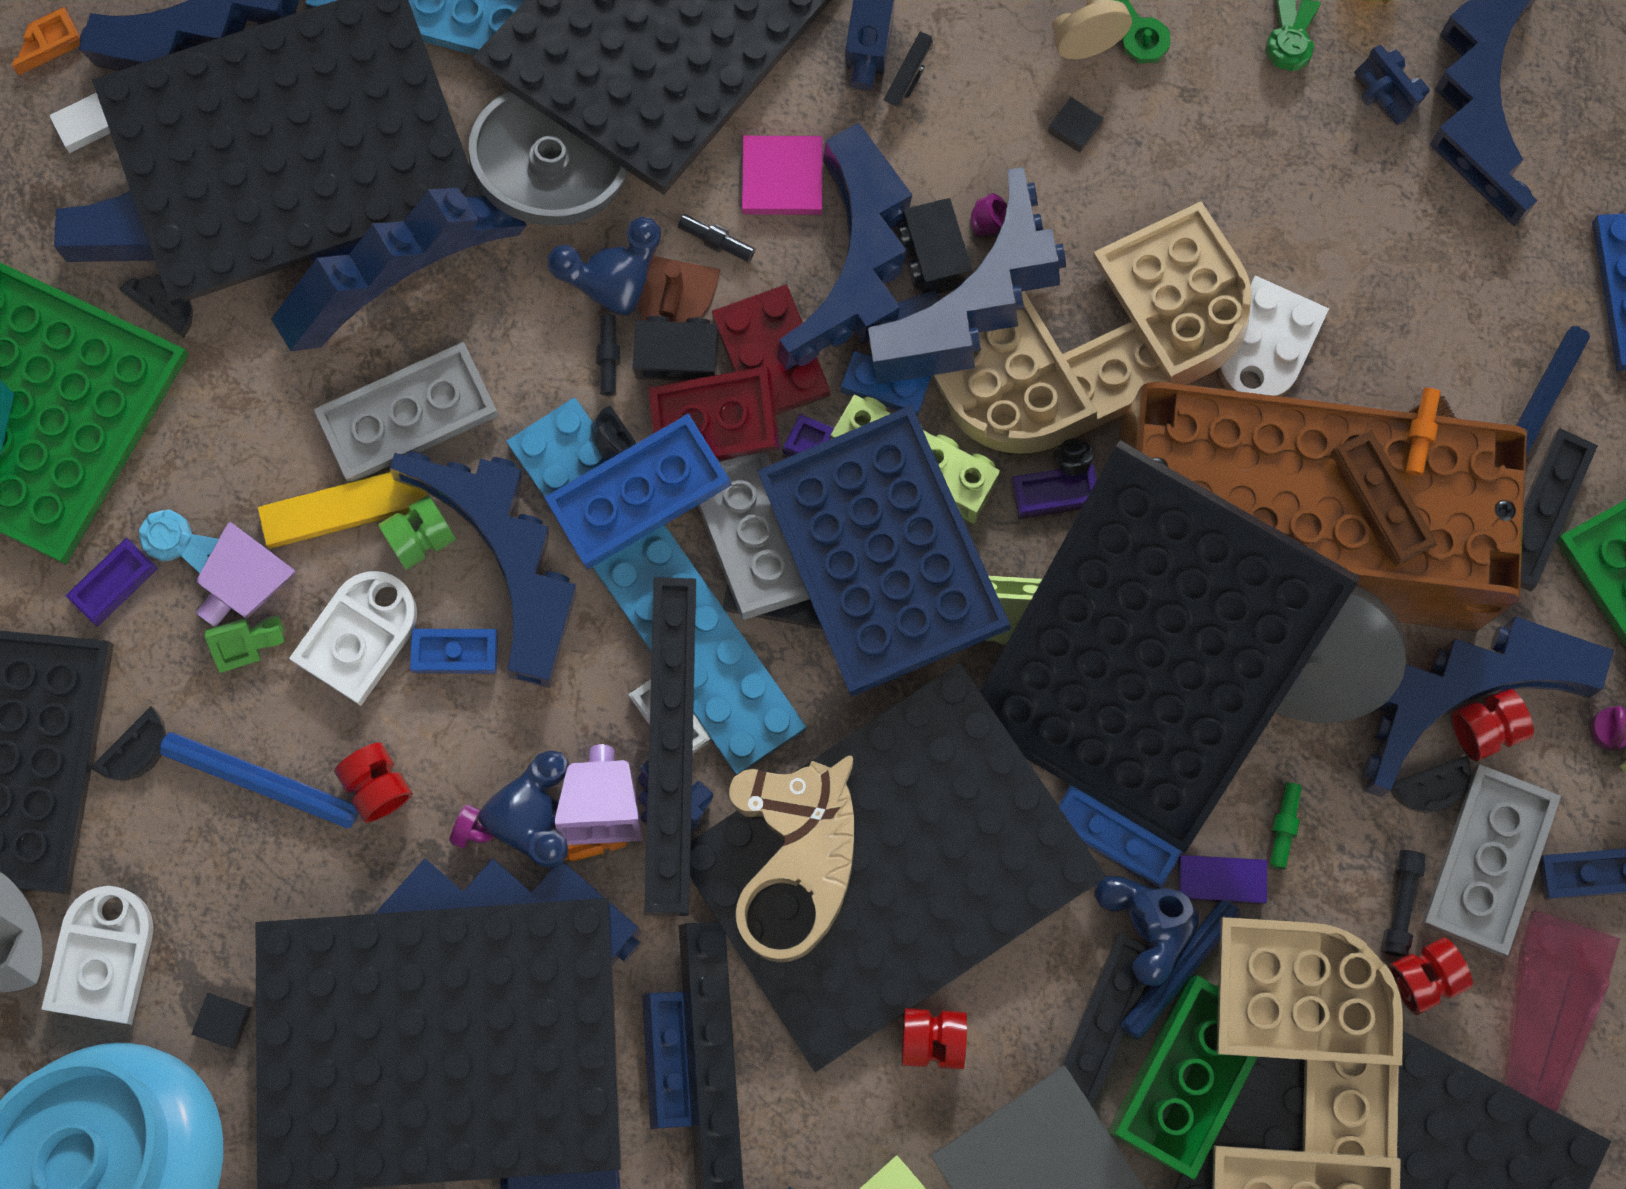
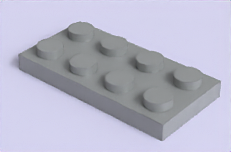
M464 342L314 409L348 483L358 481L391 466L394 453L405 456L409 451L420 453L499 416Z
M767 452L739 456L719 462L729 477L732 486L699 504L698 509L741 619L745 620L809 600V594L757 472L762 468L772 465Z
M1478 764L1475 766L1421 925L1501 957L1508 956L1561 796L1484 765Z

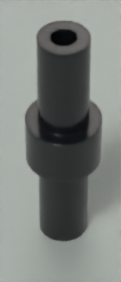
M683 214L679 221V229L703 240L704 246L717 252L724 250L748 263L755 254L756 248L730 236L729 230L716 224L709 226L687 214Z
M611 314L600 316V344L596 346V364L600 366V394L603 396L616 395V366L620 364V346L616 344V316Z

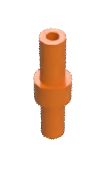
M1423 388L1417 419L1411 421L1408 439L1412 442L1405 470L1409 475L1423 476L1429 445L1435 443L1438 424L1434 421L1441 393L1440 390L1435 388Z

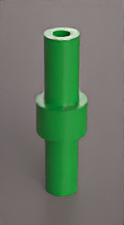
M1285 783L1280 812L1274 815L1271 832L1275 834L1269 866L1276 869L1286 870L1292 838H1296L1298 834L1300 819L1296 818L1302 786L1296 783Z

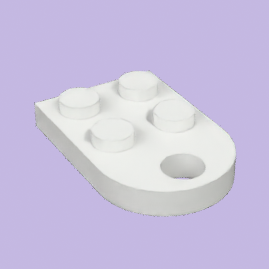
M1255 275L1250 285L1251 308L1247 333L1239 349L1224 365L1217 369V372L1227 390L1282 397L1290 390L1297 379L1329 308ZM1246 371L1256 373L1261 380V386L1255 389L1245 387L1240 381V374Z
M369 571L355 575L338 589L289 659L345 697L362 706L412 635V629H415L417 606L414 597L407 586L391 574ZM384 587H393L397 590L395 602L386 607L377 605L375 602L377 592Z
M102 886L83 893L71 904L63 919L41 1010L132 1025L153 937L151 913L147 905L137 895L119 887ZM119 897L123 903V911L117 919L107 921L102 914L103 905L108 899Z

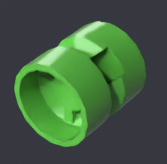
M429 494L409 505L408 514L405 516L396 513L378 524L406 570L426 559L427 550L432 549L438 552L456 541L454 534Z

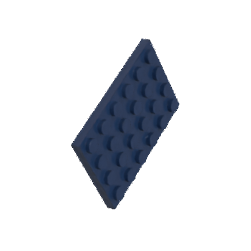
M912 405L757 471L851 697L1011 629L1009 620Z

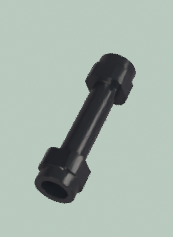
M1400 850L1395 873L1400 874L1391 928L1384 930L1383 953L1398 957L1409 955L1413 934L1408 933L1416 883L1417 878L1424 876L1426 855L1412 850Z

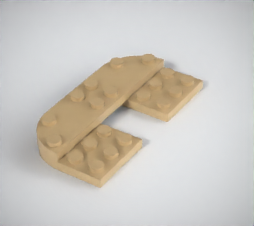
M1198 202L1094 251V262L1132 321L1062 354L1025 291H1022L1024 309L1016 310L1017 327L978 333L981 351L973 352L975 368L931 375L949 407L950 416L957 426L976 442L997 451L1018 454L1041 452L1059 446L1065 440L1076 438L1128 413L1143 384L1168 382L1187 385L1224 365L1239 349L1247 333L1251 308V286L1242 262L1202 202Z
M1221 918L1217 1054L1305 1060L1302 1151L1214 1146L1212 1189H1400V1159L1397 1158L1398 1075L1399 1066H1402L1403 1043L1401 997L1394 977L1387 965L1383 964L1379 957L1367 946V943L1348 931L1320 923Z

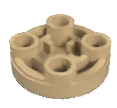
M1088 0L1085 7L1072 14L1060 15L1052 22L1055 32L1053 41L1059 55L1065 59L1077 60L1088 58L1118 43L1130 30L1132 18L1125 4L1119 1Z

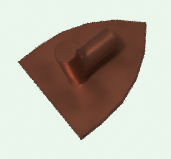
M653 256L645 287L638 303L643 321H646L648 316H664L669 318L670 322H686V319L693 317L702 318L712 302L721 269Z

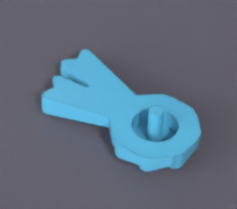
M172 510L150 513L138 531L142 548L149 556L162 562L182 557L199 573H201L219 540L217 538L192 534L187 519Z

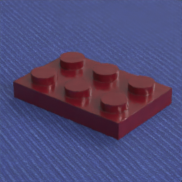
M787 284L712 311V318L714 323L718 325L720 338L734 372L764 366L771 370L776 416L831 396L830 387L817 357L806 365L799 366L796 364L787 370L777 359L779 339L803 323Z
M767 366L649 388L653 434L689 413L717 460L779 450L771 370Z

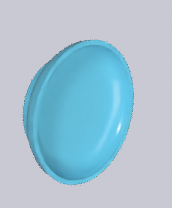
M107 1043L86 1047L67 1054L32 1073L14 1086L0 1100V1189H218L223 1163V1133L217 1106L205 1083L195 1071L169 1053L134 1043Z

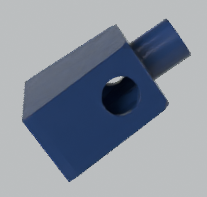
M853 0L845 49L846 68L852 70L849 85L853 88L871 90L875 73L884 74L894 22L895 0Z

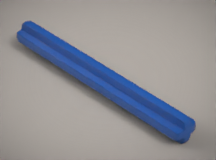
M174 732L167 733L161 741L160 753L167 758L339 826L351 828L358 817V811L353 803Z

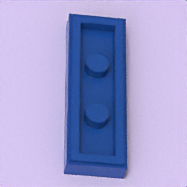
M1070 785L1059 804V808L1085 846L1157 889L1162 888L1180 857L1181 850Z

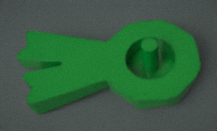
M1113 0L1125 4L1132 18L1131 28L1123 37L1124 53L1138 64L1157 63L1170 48V32L1168 27L1154 17H1139L1129 0Z
M1275 0L1279 28L1270 33L1265 45V54L1275 67L1288 71H1297L1309 65L1312 58L1314 42L1310 40L1306 30L1316 15L1321 2L1301 0L1296 12V0Z

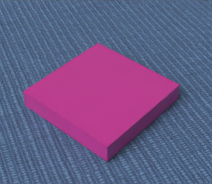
M743 135L742 213L749 215H822V136Z

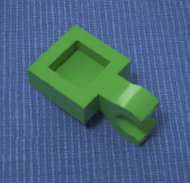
M279 615L265 618L252 628H250L247 619L243 618L205 630V640L219 673L260 661L259 649L276 646L285 642L282 634L284 627Z

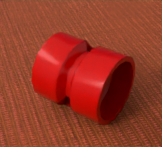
M1510 688L1486 697L1483 705L1479 702H1474L1453 711L1451 716L1452 726L1460 746L1466 755L1476 762L1498 753L1501 750V744L1510 748L1533 738L1534 734L1533 722L1524 701Z
M381 742L367 745L343 759L334 769V773L347 793H355L352 803L365 823L377 821L393 813L407 803L413 795L403 776L399 772L391 771L395 763Z
M1445 937L1421 948L1420 957L1412 953L1388 966L1397 984L1402 1002L1414 1015H1419L1439 1005L1441 996L1451 999L1473 987L1472 975L1462 954Z
M905 1008L902 1031V1066L927 1067L930 1061H935L939 1068L964 1069L967 1044V1013L942 1010L938 1017H933L931 1012L926 1009Z

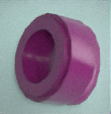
M991 193L977 199L970 219L972 231L977 236H993L1000 233L1007 211V204L1003 198L995 193Z
M1622 706L1607 707L1596 713L1589 727L1594 742L1607 750H1619L1626 746V710Z
M469 804L462 807L449 838L450 844L465 849L470 840L486 843L493 838L478 821L481 809Z

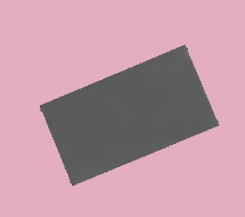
M1065 1065L1057 1067L1050 1075L941 1149H936L930 1155L951 1189H1145Z

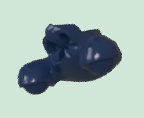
M641 216L630 222L626 233L630 245L628 249L625 246L610 249L607 247L602 248L600 252L590 257L588 263H583L578 251L568 244L554 247L548 255V270L556 279L577 288L605 309L617 315L629 316L636 309L641 299L651 261L661 242V228L654 219Z
M551 750L538 754L521 776L504 786L485 803L478 815L479 822L490 835L522 852L535 864L542 867L555 868L563 864L568 855L567 839L558 834L555 826V816L559 802L553 799L547 792L548 788L558 785L565 778L569 761L564 754Z
M1107 876L1095 885L1094 897L1101 907L1110 911L1129 909V915L1137 933L1150 944L1149 949L1137 955L1132 964L1133 972L1136 978L1145 985L1159 986L1169 979L1177 957L1195 933L1199 924V912L1193 907L1189 898L1181 891L1168 888L1154 889L1121 876Z

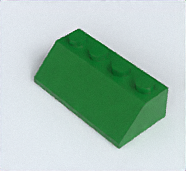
M1200 976L1191 977L1182 987L1107 1130L1112 1138L1143 1156L1192 1180L1196 1179L1257 1059V1056L1217 1054L1219 987Z

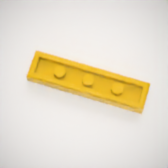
M389 472L259 506L258 511L266 546L272 549L386 519L396 513H408V506L426 496L427 493L393 480L392 474Z

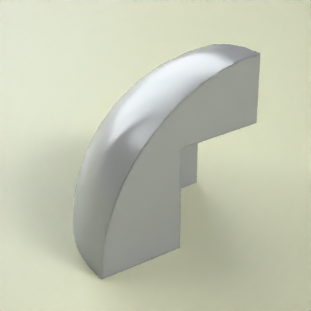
M0 872V992H12L37 984L42 966V939L38 922L28 901L17 886Z

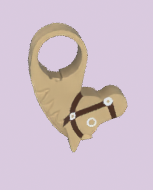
M852 756L845 757L831 768L811 761L809 767L801 768L795 773L786 775L749 769L736 775L730 784L729 797L734 808L740 814L747 817H763L767 826L785 841L781 849L743 889L736 908V922L742 938L749 948L762 958L775 962H789L805 956L827 934L840 912L848 889L853 863L854 813L851 796L846 785L853 768ZM778 883H787L795 886L800 884L813 894L811 897L816 909V918L811 933L799 945L789 949L776 950L763 946L753 938L748 928L747 914L751 901L757 893L767 886Z

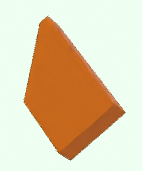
M65 7L28 24L23 36L25 41L18 58H14L12 66L19 76L80 46V34Z

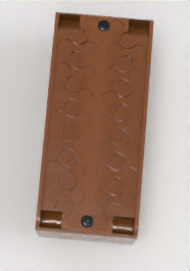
M1150 382L1140 387L1119 429L1118 443L1121 440L1360 576L1357 586L1371 592L1382 600L1396 615L1400 623L1478 632L1520 599L1527 431L1522 427L1436 416L1434 422L1438 424L1435 443L1429 445L1423 476H1413L1405 472L1412 442L1408 439L1411 421L1417 419L1418 413L1168 382ZM1373 430L1438 544L1435 548L1396 567L1331 455V451L1335 447Z

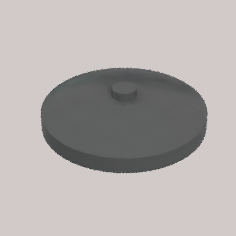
M510 91L494 99L482 110L473 124L470 133L469 165L477 187L495 207L525 222L557 226L589 219L606 209L618 197L627 179L628 171Z
M1356 585L1276 712L1306 722L1334 723L1362 717L1387 702L1396 692L1403 679L1407 656L1404 630L1392 610L1374 594Z

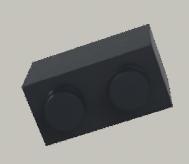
M946 198L904 209L903 222L897 226L900 242L905 248H909L912 261H908V268L913 285L920 284L922 294L936 289L937 293L957 289L972 275V267L951 199Z
M648 316L646 321L635 320L633 352L635 378L688 381L717 375L718 325L710 324V320L699 317L688 318L686 322H670V319L664 316Z

